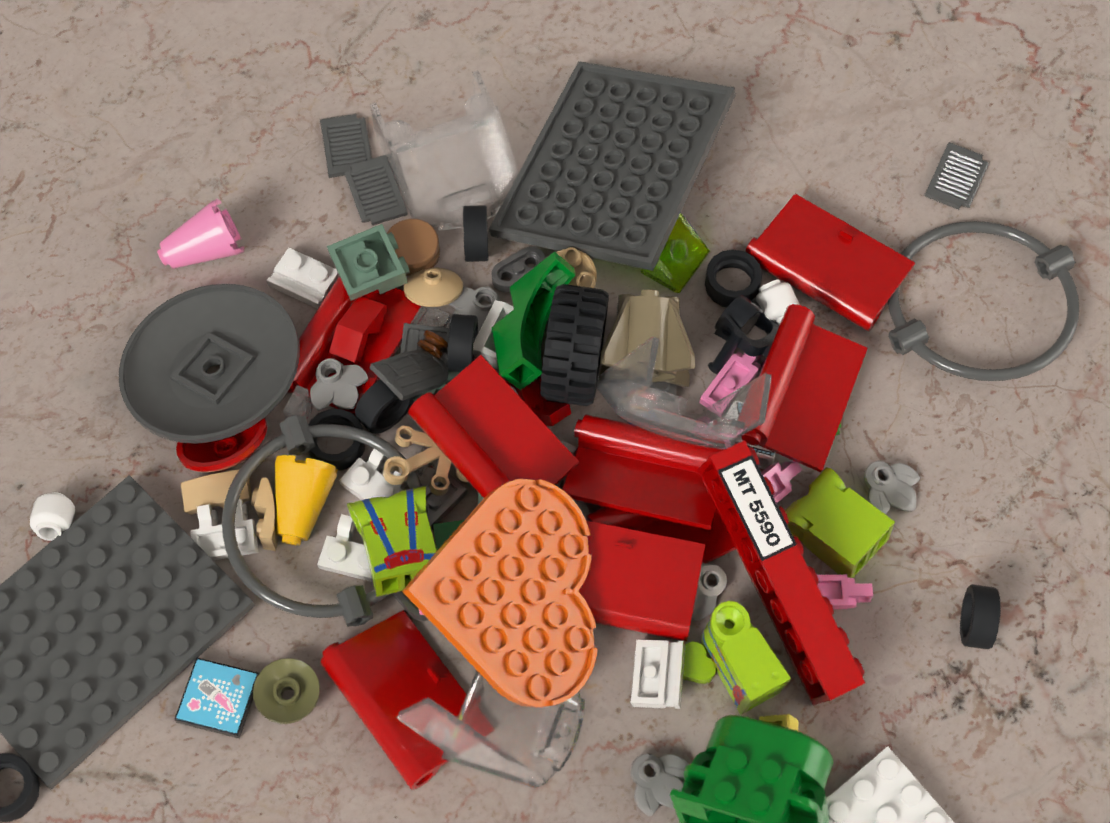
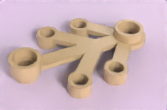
M410 426L399 427L395 436V441L399 446L409 447L412 444H417L430 448L407 460L398 456L389 458L385 462L383 469L384 479L392 485L403 484L407 480L409 473L439 458L436 474L431 478L429 488L434 495L442 496L446 494L450 484L448 474L451 461L426 433L415 431ZM407 434L410 438L403 439L400 435ZM456 469V477L460 481L468 482L461 472ZM397 471L401 476H394L391 472ZM442 482L445 486L439 488L434 483Z

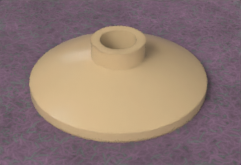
M438 267L415 272L407 278V283L404 284L405 296L411 302L425 307H439L450 304L458 299L463 291V282L458 274Z

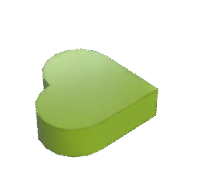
M693 641L685 645L683 679L700 684L709 683L713 680L716 673L714 661L706 657V649L701 643Z

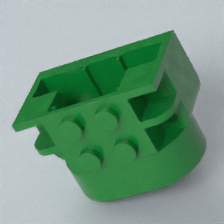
M728 715L720 718L715 723L705 751L695 756L692 764L685 766L683 772L685 782L681 791L672 789L670 797L680 823H829L830 815L824 789L833 766V758L825 746L804 733L746 716Z

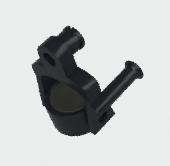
M744 294L740 295L725 309L715 324L716 331L714 334L726 340L715 360L708 364L709 369L713 373L718 374L737 347L749 356L755 357L762 354L767 358L779 325L765 316L755 299L750 300ZM754 326L767 333L766 337L757 340L750 339L746 335Z

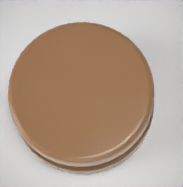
M405 219L397 222L388 230L387 234L392 232L397 242L398 249L395 252L398 258L403 256L408 265L410 273L406 274V276H410L420 270L435 267L440 256L439 239L437 232L429 223L419 219Z

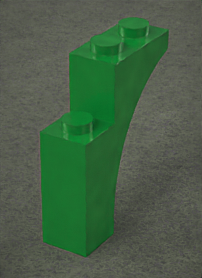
M555 251L510 286L514 310L492 326L499 374L519 390H522L542 375V338L550 316L555 288L562 284L568 285L576 276L574 267Z

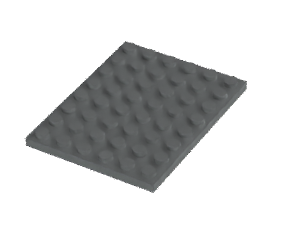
M578 61L489 228L491 236L557 251L573 247L586 253L590 258L653 271L736 96L735 87Z
M130 475L73 522L69 529L62 532L61 536L53 539L0 585V733L51 790L195 661L196 657L198 658L255 606L254 602Z

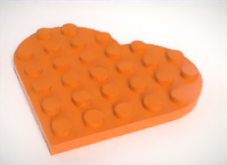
M516 479L495 488L478 504L402 592L500 695L513 703L535 708L560 704L578 693L593 671L598 648H594L593 629L596 628V624L587 602L579 593V589L589 572L592 555H588L587 536H590V531L582 511L565 491L544 480Z

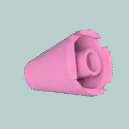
M219 199L211 201L160 242L161 249H158L157 252L165 266L170 265L171 268L175 269L239 255L244 252V246L238 248L236 243L241 237L227 209L221 211L217 206L222 203Z

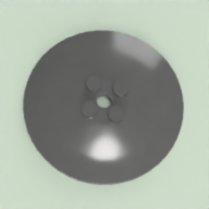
M213 284L188 290L167 300L154 309L138 325L129 338L119 366V387L123 401L138 423L161 438L181 443H207L231 437L261 421L281 402L288 392L299 364L300 344L298 334L292 319L282 305L271 296L255 288L237 284ZM220 365L217 372L213 374L207 373L211 366Z

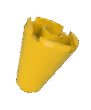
M280 455L276 456L275 461L276 535L282 537V543L300 546L301 541H308L336 480L338 469L332 464L311 458H306V461L295 460L296 456Z

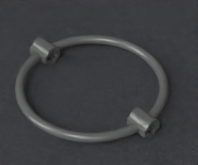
M967 221L947 224L930 230L919 236L902 251L901 255L911 260L921 249L930 243L961 233H987L1014 240L1039 255L1034 263L1037 266V272L1043 279L1051 280L1058 276L1066 295L1067 318L1061 335L1052 347L1030 362L1004 369L968 367L938 355L925 345L929 340L926 326L921 320L913 319L906 322L900 307L898 287L888 301L889 312L896 327L889 332L888 337L897 354L905 355L913 350L933 366L953 375L979 381H1006L1021 378L1043 369L1057 359L1071 342L1077 329L1080 306L1077 288L1069 273V270L1074 268L1076 262L1073 258V252L1067 245H1058L1053 249H1049L1033 236L1018 229L998 223Z
M305 415L287 417L283 422L279 423L282 435L270 440L253 453L242 465L229 487L222 513V534L226 553L236 574L243 583L268 604L285 612L304 617L332 618L343 616L347 627L363 625L374 618L371 606L382 601L390 594L376 597L375 590L366 594L363 585H354L345 588L337 594L338 604L314 605L293 601L275 593L255 577L241 555L235 532L237 503L252 473L269 456L284 447H287L289 455L305 454L315 447L313 438H347L376 449L388 459L395 456L405 460L406 458L384 439L362 429L336 424L308 426ZM416 472L409 473L406 480L409 488L421 487L422 484ZM426 500V513H427V516H428V507H427V500Z

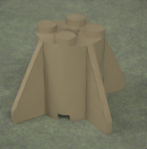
M652 289L641 290V295L638 296L631 294H621L618 296V316L601 350L600 383L621 380L640 382V378H650V382H667L682 387H689V369H695V355L679 315L680 298L675 296L661 297L659 296V291Z

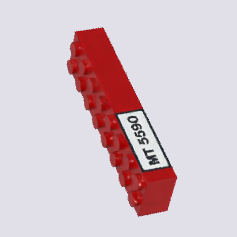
M744 440L709 456L698 468V472L813 706L831 701L865 684L866 682L863 678L865 672L860 661L856 657L853 658L847 646L849 645V639L842 627L837 626L832 616L834 609L831 602L826 596H822L817 586L819 579L815 570L811 566H807L802 556L804 549L800 540L796 536H792L787 526L789 524L788 516L781 506L778 507L773 497V486L766 476L763 477L758 467L759 458L752 447H748Z

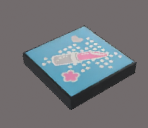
M196 657L174 720L179 724L240 739L253 701L254 683L259 673Z

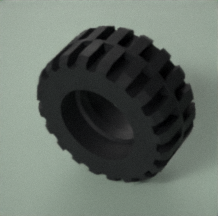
M562 284L555 288L547 328L540 390L541 396L545 400L588 406L594 403L609 302V294L603 289Z

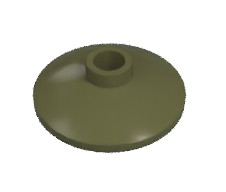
M292 658L279 659L268 664L258 674L253 687V699L259 712L268 720L280 724H290L305 718L315 708L320 695V684L314 670L305 662ZM286 690L294 691V695L290 699H284L282 695Z

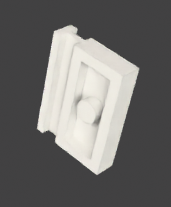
M288 248L274 268L272 276L268 277L267 284L273 289L318 309L336 282L339 274L335 268Z
M636 640L631 695L633 707H675L676 709H681L685 658L684 641Z

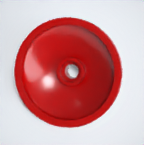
M264 417L261 421L243 432L218 441L207 443L178 442L176 447L177 456L183 466L193 471L216 472L228 469L247 459L259 448L267 433V421Z

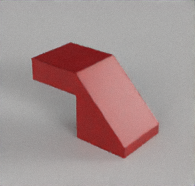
M365 296L357 298L337 323L329 353L354 363L360 362L368 334L380 333L388 305Z
M540 376L522 390L506 381L508 385L517 391L519 397L546 426H554L572 414L570 404L547 401L541 396Z

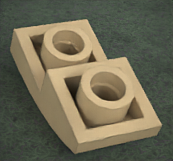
M239 470L211 474L182 482L184 512L193 515L197 513V506L208 504L211 505V508L217 506L224 508L229 487ZM249 479L239 497L242 503L252 499Z
M262 477L259 488H254L251 505L255 507L258 518H260L257 523L256 537H259L263 549L276 551L278 535H276V500L268 478Z

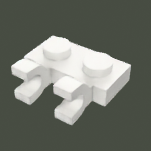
M373 449L367 462L358 458L339 480L341 486L360 500L372 497H390L403 491L408 484L405 481L400 485H392L384 479L383 474L379 471L384 467L388 458L376 449ZM397 471L393 474L394 476H401Z
M239 499L235 513V532L241 555L258 553L256 522L253 519H248V506L242 504V500ZM209 504L197 506L199 529L190 530L191 538L213 561L228 558L223 541L222 524L217 525V511L212 510Z
M341 514L337 536H326L317 566L322 570L373 582L364 544L351 541L356 526L351 516Z

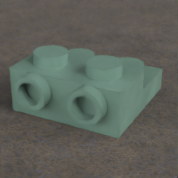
M382 224L327 246L350 300L375 290L382 294L407 283L406 274L410 273L408 265L403 256L398 258L395 252L398 249L395 237L392 232L387 234Z

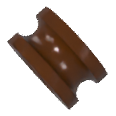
M425 330L423 334L425 338L418 341V346L433 356L441 358V350L443 348L446 349L448 343L439 335Z

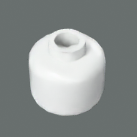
M780 279L761 286L758 289L759 294L755 299L765 316L780 325L787 306L792 304L799 305L791 285L785 282L781 283Z
M58 492L41 495L34 502L30 516V527L41 539L52 541L57 536H61L63 531L70 528L75 516V505L69 498Z

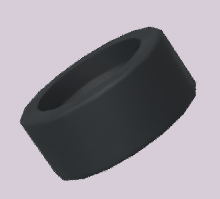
M463 206L465 262L488 261L487 206Z
M726 250L715 255L709 262L704 285L708 296L713 302L727 308L737 297L743 294L750 300L755 299L759 294L758 289L761 285L763 273L760 264L752 255L740 250ZM724 268H738L748 274L751 282L749 287L744 290H727L716 281V274Z
M453 314L451 318L448 339L449 371L461 372L476 359L473 355V343L478 335V318L475 315Z
M380 379L362 395L357 403L355 415L370 432L374 434L383 433L400 422L408 413L415 396L401 401Z
M328 409L320 412L308 424V426L336 424L363 430L360 420L351 412L343 409ZM313 438L315 447L308 452L311 459L336 466L338 471H342L351 467L358 458L362 457L365 451V444L353 440L352 446L346 451L339 454H327L319 449L317 438Z
M972 584L967 587L960 618V637L965 647L988 650L993 647L998 634L1001 610L999 591L995 587Z
M0 753V770L5 768L17 770L24 780V788L19 798L8 806L0 807V822H12L22 818L33 808L39 796L40 783L37 774L23 758L12 753Z

